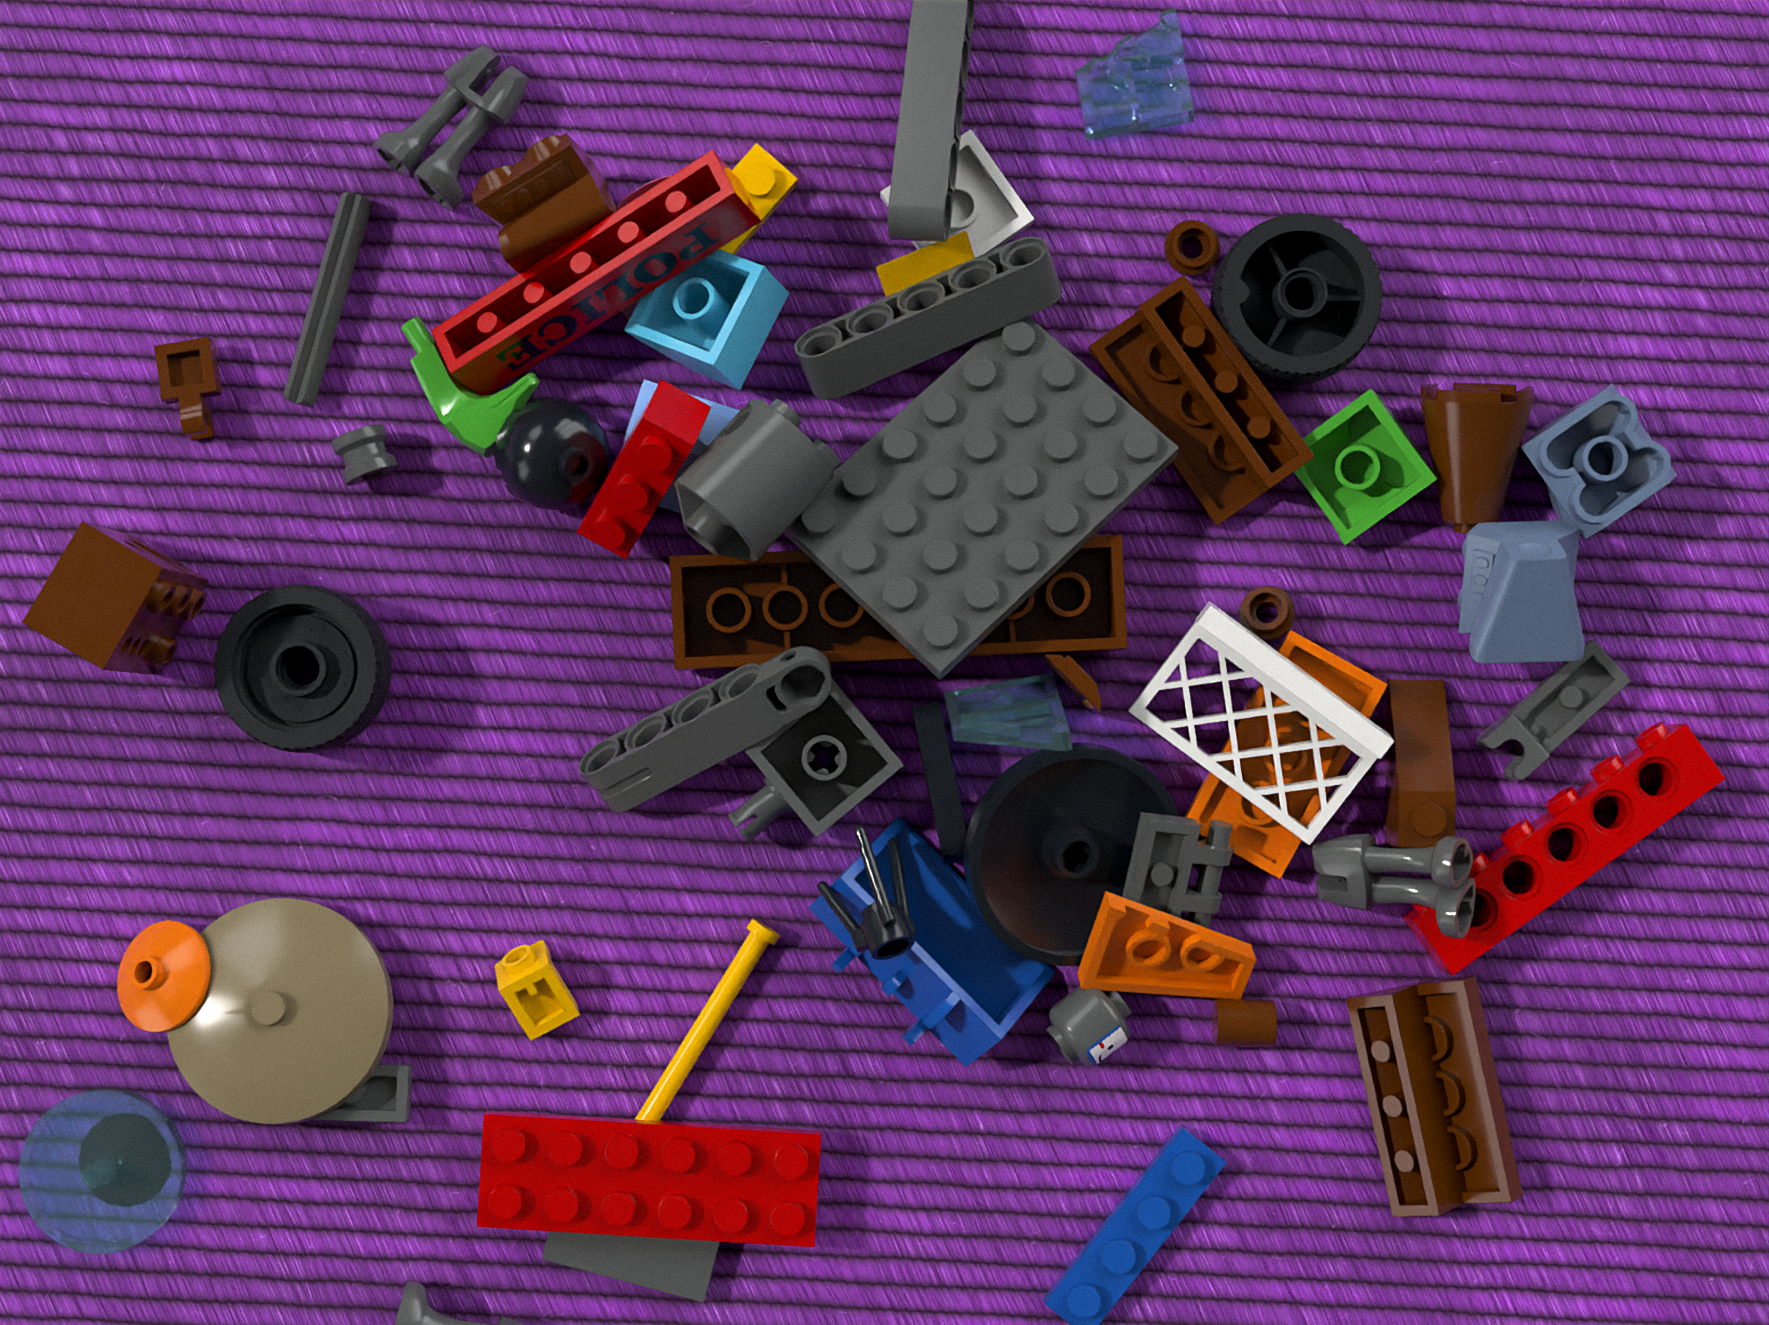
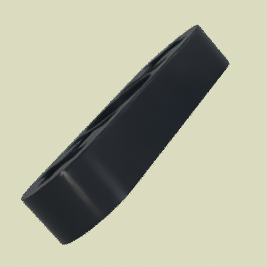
M937 701L913 706L911 710L944 865L964 861L967 832L940 705Z

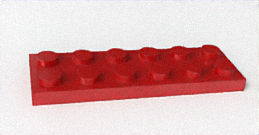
M487 1110L484 1113L477 1227L815 1247L822 1131Z

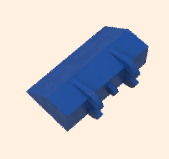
M899 815L870 845L872 846L888 899L892 900L896 907L888 840L895 837L899 841L910 916L917 931V935L914 936V945L899 956L885 960H875L871 957L869 949L864 952H857L851 934L830 908L822 894L808 908L846 946L830 966L837 973H840L856 956L883 983L880 989L887 996L893 993L917 1017L901 1038L911 1046L928 1029L967 1067L1002 1040L1053 977L1055 971L1048 964L1019 954L999 939L976 911L966 882L948 864L944 865L943 859ZM861 854L829 885L859 925L863 920L861 914L863 909L876 902Z

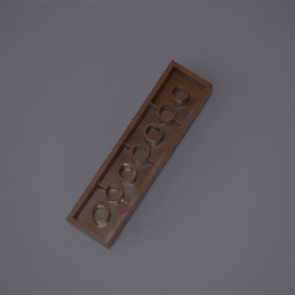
M1122 535L1093 536L965 658L1105 652L1127 649ZM802 550L765 552L755 562L715 554L669 556L674 669L677 671L737 669L752 663L760 665L778 654L798 646L816 648L827 657L830 664L918 660Z

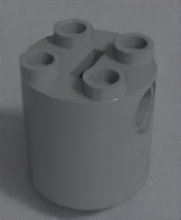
M761 399L750 400L672 484L678 496L684 528L701 546L715 555L754 562L759 560L834 477L833 470L840 464L838 456L826 444L817 439L812 442L797 428L802 423L800 417L780 399H775L771 405H768Z

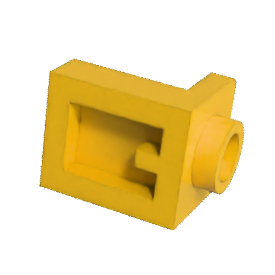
M540 940L530 946L521 945L515 947L501 961L496 963L495 972L498 990L530 1041L580 1015L578 1004L554 967L549 948L544 940Z

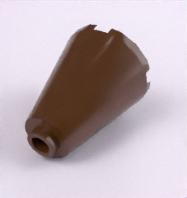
M1453 383V390H1438V384L1421 385L1419 398L1433 471L1438 477L1435 482L1443 521L1454 523V532L1467 534L1478 523L1500 522L1534 402L1533 387L1527 386L1517 391L1516 396L1517 385Z

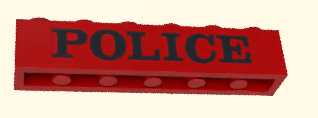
M712 149L431 330L450 374L476 394L482 396L489 395L759 224L761 220L739 178Z

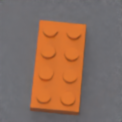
M1289 630L1283 637L1276 650L1368 719L1388 685L1292 630ZM1258 682L1243 710L1266 707L1264 689L1260 682ZM1271 691L1273 706L1288 704ZM1299 711L1274 714L1278 745L1311 740L1308 718ZM1267 715L1237 720L1235 731L1238 750L1271 746ZM1316 725L1318 739L1333 737ZM1230 735L1220 753L1232 751ZM1343 744L1319 748L1323 778L1338 776L1351 750ZM1312 749L1279 753L1284 784L1317 779ZM1273 754L1240 759L1242 780L1253 788L1277 785ZM1233 760L1219 761L1220 764L1235 774ZM1210 771L1184 816L1186 818H1194L1201 825L1199 835L1206 839L1211 820H1221L1232 824L1233 828L1229 844L1234 848L1233 854L1278 879H1281L1302 839ZM1332 786L1325 787L1326 796ZM1318 788L1285 792L1288 814L1307 827L1320 808ZM1278 793L1264 795L1280 807Z

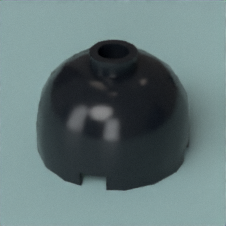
M547 396L533 399L537 402L528 404L523 410L516 409L508 415L497 435L494 460L496 468L501 471L503 480L507 484L504 486L510 494L540 509L564 511L581 505L600 489L608 474L611 452L607 434L595 416L569 400Z

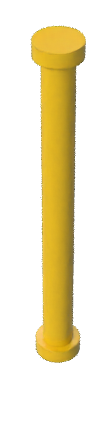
M754 918L751 919L746 927L750 931L749 935L635 1119L661 1120L768 944H776L780 937L776 931Z

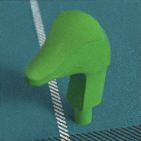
M418 316L402 325L401 330L417 353L410 362L440 422L462 445L483 457L490 458L494 456L497 435L507 416L516 409L523 410L526 407L528 399L539 386V379L534 373H529L512 386L494 395H478L450 374L436 341L421 318Z

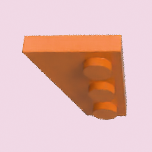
M1105 891L1077 974L1081 989L1097 988L1106 991L1241 999L1256 963V957L1252 944Z

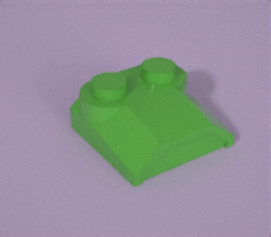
M1372 388L1303 438V441L1315 457L1294 471V474L1300 479L1328 517L1344 545L1438 479L1424 455Z

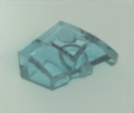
M1176 8L1165 10L1159 14V23L1137 38L1129 34L1117 42L1113 51L1107 56L1094 58L1075 71L1085 141L1194 122V107L1184 64L1185 51Z

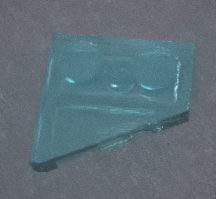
M1053 673L944 692L954 741L1054 751L1072 750L1070 730Z

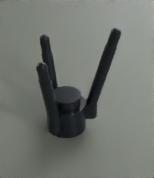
M858 825L855 827L854 833L876 902L863 909L861 913L863 920L859 925L827 882L820 881L817 884V888L851 934L857 952H864L869 949L871 957L875 960L890 959L909 950L914 945V936L917 935L910 916L899 841L895 837L888 840L889 860L896 901L895 907L894 902L888 899L864 826Z

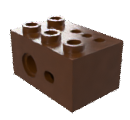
M82 521L22 623L102 670L153 675L157 668L159 670L164 669L175 655L179 645L175 637L185 620L191 622L202 609L207 598V594L203 592V589L209 579L135 536Z

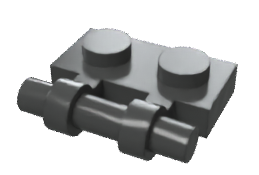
M1141 812L1122 897L1180 918L1182 911H1189V922L1209 929L1212 915L1220 910L1223 896L1218 892L1223 867L1229 866L1234 848L1229 844L1233 825L1221 820H1211L1207 839L1198 841L1201 825L1194 818ZM1192 864H1201L1196 886L1187 888Z

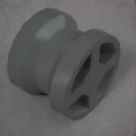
M383 424L358 428L332 440L331 445L334 453L341 456L345 464L342 475L346 485H358L373 481L399 468L396 457L388 453L384 442L388 435Z

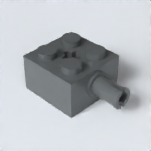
M831 678L830 692L818 708L785 724L771 736L744 750L766 776L764 779L766 785L727 816L734 826L738 827L752 814L755 813L757 815L754 821L740 831L749 843L753 842L756 836L786 811H789L791 814L796 812L817 838L902 768L904 764ZM820 690L817 691L812 697H816ZM820 743L823 747L827 748L834 744L838 747L840 753L836 755L835 762L839 767L836 771L831 773L825 767L818 771L812 768L810 763L816 757L812 750L814 745Z

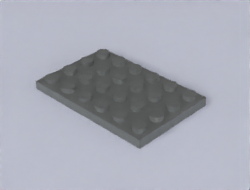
M1027 316L986 334L837 468L833 472L834 477L783 533L941 680L1177 458L1179 447L1033 319Z

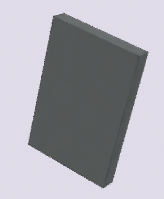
M549 1231L542 1260L704 1303L720 1242Z

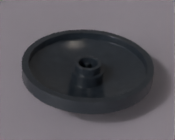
M1091 743L1059 744L1041 749L1020 759L1003 772L988 788L973 813L968 827L964 847V873L969 895L976 911L990 930L1019 954L1045 964L1079 966L1105 891L1123 896L1141 812L1179 817L1173 799L1159 779L1146 767L1131 757L1106 746Z

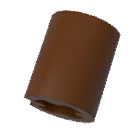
M1214 999L1212 1006L1213 1041H1215V1047H1274L1277 1037L1275 1001L1264 999Z

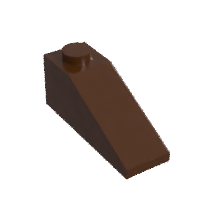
M1387 679L1386 732L1393 738L1394 743L1386 752L1385 845L1408 848L1435 846L1440 839L1446 836H1455L1456 790L1444 680Z

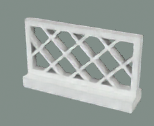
M1210 601L1129 708L1131 714L1308 845L1313 842L1376 759H1381L1394 743L1389 733ZM1198 638L1218 651L1221 674L1187 678L1184 656ZM1225 657L1241 668L1242 671L1227 673ZM1179 664L1181 679L1166 681ZM1253 677L1263 685L1266 707L1240 711L1232 710L1228 680ZM1222 681L1226 713L1193 717L1189 686ZM1183 687L1187 718L1162 721L1146 709V706L1159 690ZM1271 691L1288 704L1273 706ZM1299 711L1308 718L1311 735L1310 741L1278 745L1274 714ZM1267 715L1271 746L1238 750L1234 720ZM1228 720L1232 751L1208 755L1197 747L1194 725ZM1316 725L1333 737L1318 739ZM1188 726L1190 741L1173 728ZM1343 744L1360 756L1347 775L1323 778L1319 748ZM1312 749L1317 779L1284 784L1279 753ZM1273 754L1277 785L1253 788L1242 780L1241 758ZM1233 760L1235 774L1220 764L1219 761ZM1338 785L1328 800H1326L1325 787ZM1318 788L1321 809L1307 827L1288 814L1285 792ZM1278 793L1280 807L1264 795Z

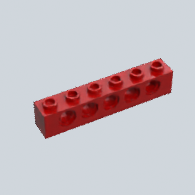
M1661 721L1650 726L1634 739L1638 747L1623 758H1620L1618 754H1614L1601 761L1589 772L1593 779L1576 791L1573 786H1570L1560 791L1544 804L1548 812L1537 820L1530 823L1528 819H1524L1508 828L1499 837L1503 844L1487 856L1483 851L1473 854V864L1468 878L1475 879V896L1480 902V913L1471 922L1464 938H1449L1443 935L1436 922V910L1411 904L1413 909L1402 916V918L1440 971L1454 976L1725 780L1724 775L1687 724H1668L1665 726ZM1647 764L1652 765L1656 769L1659 777L1657 787L1650 794L1645 793L1639 784V774ZM1606 796L1613 804L1614 815L1612 820L1602 827L1594 818V806L1600 798ZM1561 828L1568 835L1570 844L1567 853L1563 857L1555 859L1549 851L1548 841L1552 833ZM1518 861L1525 871V879L1520 888L1510 892L1504 885L1503 872L1510 863Z

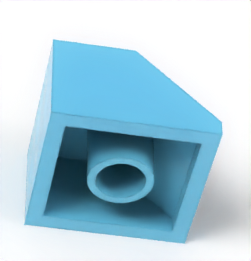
M718 249L640 298L624 331L695 373L740 390L789 292L765 266Z

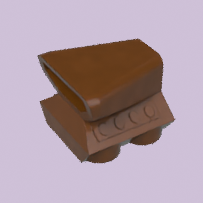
M567 132L561 136L554 135L536 142L527 150L523 160L514 165H505L489 171L478 181L476 189L471 191L474 205L501 228L498 233V240L503 258L518 273L526 270L618 210L609 194L608 183L594 161Z

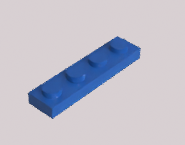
M1180 1125L1043 1298L1044 1304L1070 1325H1099L1227 1162Z

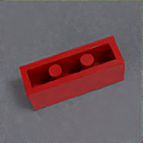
M661 379L609 469L600 489L596 492L576 533L627 559L695 445L711 406Z

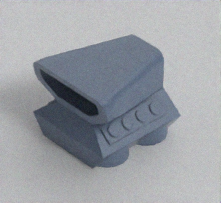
M1613 383L1561 414L1531 435L1529 441L1521 446L1544 480L1557 520L1580 529V535L1582 534L1585 539L1609 526L1669 484L1677 476L1671 467V458L1667 450L1660 443L1651 439L1638 420V412L1634 403L1629 398L1620 395Z
M1559 520L1478 523L1467 532V537L1462 545V556L1465 560L1463 586L1457 597L1460 609L1458 633H1471L1469 652L1474 661L1482 664L1578 661L1583 658L1585 642L1574 593L1580 529Z

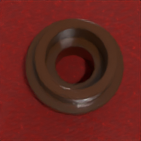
M1187 220L1177 224L1171 229L1164 243V254L1168 264L1173 270L1185 276H1198L1210 270L1217 261L1220 252V243L1215 231L1206 223L1197 220ZM1188 240L1197 242L1201 248L1200 256L1197 258L1186 257L1181 249L1182 243Z
M1262 586L1252 590L1245 596L1240 606L1239 616L1242 625L1263 641H1274L1282 638L1291 630L1295 622L1296 610L1291 597L1284 590L1274 586ZM1266 607H1273L1278 610V616L1273 622L1263 623L1258 619L1260 611Z

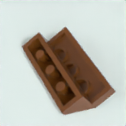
M1182 275L1138 306L1132 316L1089 345L1087 349L1119 395L1179 447L1178 456L1170 466L1214 527L1315 457L1185 275Z
M1476 976L1426 980L1346 998L1392 1216H1440L1465 1203H1509L1523 1197Z

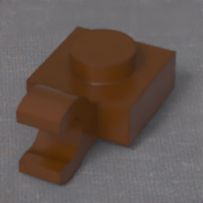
M210 337L154 346L161 399L167 404L179 402L183 435H191L192 441L215 438L213 418L206 400L208 397L222 395L215 341Z

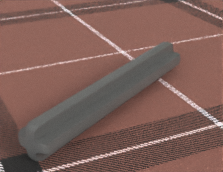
M344 192L340 196L283 393L284 398L301 406L312 407L316 402L365 233L372 203L362 195Z

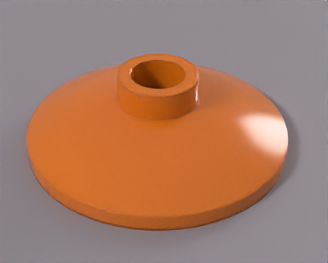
M166 920L148 926L133 939L124 953L117 978V993L120 1006L132 1024L145 1031L163 1033L182 1026L196 1013L205 998L211 975L210 955L202 936L193 927L185 923Z

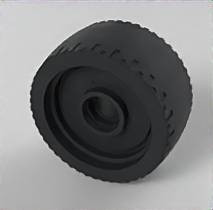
M1309 213L1287 214L1269 219L1253 227L1240 237L1229 249L1218 267L1211 290V312L1252 370L1262 381L1278 385H1304L1323 380L1336 374L1351 363L1362 352L1375 331L1380 317L1383 296L1382 281L1379 277L1380 272L1377 268V263L1373 260L1372 253L1368 250L1366 244L1360 241V237L1333 219H1326L1324 216ZM1297 285L1306 289L1311 299L1310 308L1298 310L1290 306L1285 297L1286 287Z
M315 585L279 587L264 592L248 601L238 609V612L226 624L224 632L220 635V640L216 646L218 647L217 652H215L214 656L215 686L219 692L218 696L222 706L228 712L229 717L242 731L256 741L287 752H320L349 742L375 720L386 701L389 686L391 685L392 660L390 649L375 619L360 604L348 596ZM311 654L318 660L320 666L319 674L315 681L305 685L297 676V665L304 656Z

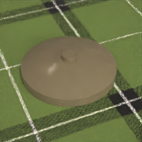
M272 898L255 901L233 909L219 917L200 933L207 945L211 962L208 990L196 1013L182 1026L168 1031L167 1036L175 1063L181 1074L202 1099L221 1112L240 1120L272 1125L292 1124L314 1119L332 1111L351 1098L367 1082L378 1066L388 1044L393 1021V993L389 973L379 951L370 938L356 924L340 913L314 902L292 898Z

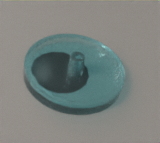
M99 1088L84 1091L66 1098L50 1108L40 1117L28 1134L19 1162V1184L22 1198L35 1223L45 1234L59 1244L79 1252L91 1254L114 1253L128 1249L158 1231L177 1208L184 1191L187 1176L184 1145L177 1128L167 1114L147 1098L134 1092L116 1088Z

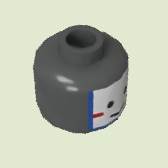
M1079 986L1050 1009L1049 1018L1052 1025L1046 1029V1032L1070 1064L1074 1065L1080 1061L1088 1067H1093L1127 1042L1130 1032L1124 1019L1132 1014V1012L1117 991L1102 992L1097 988L1081 989Z

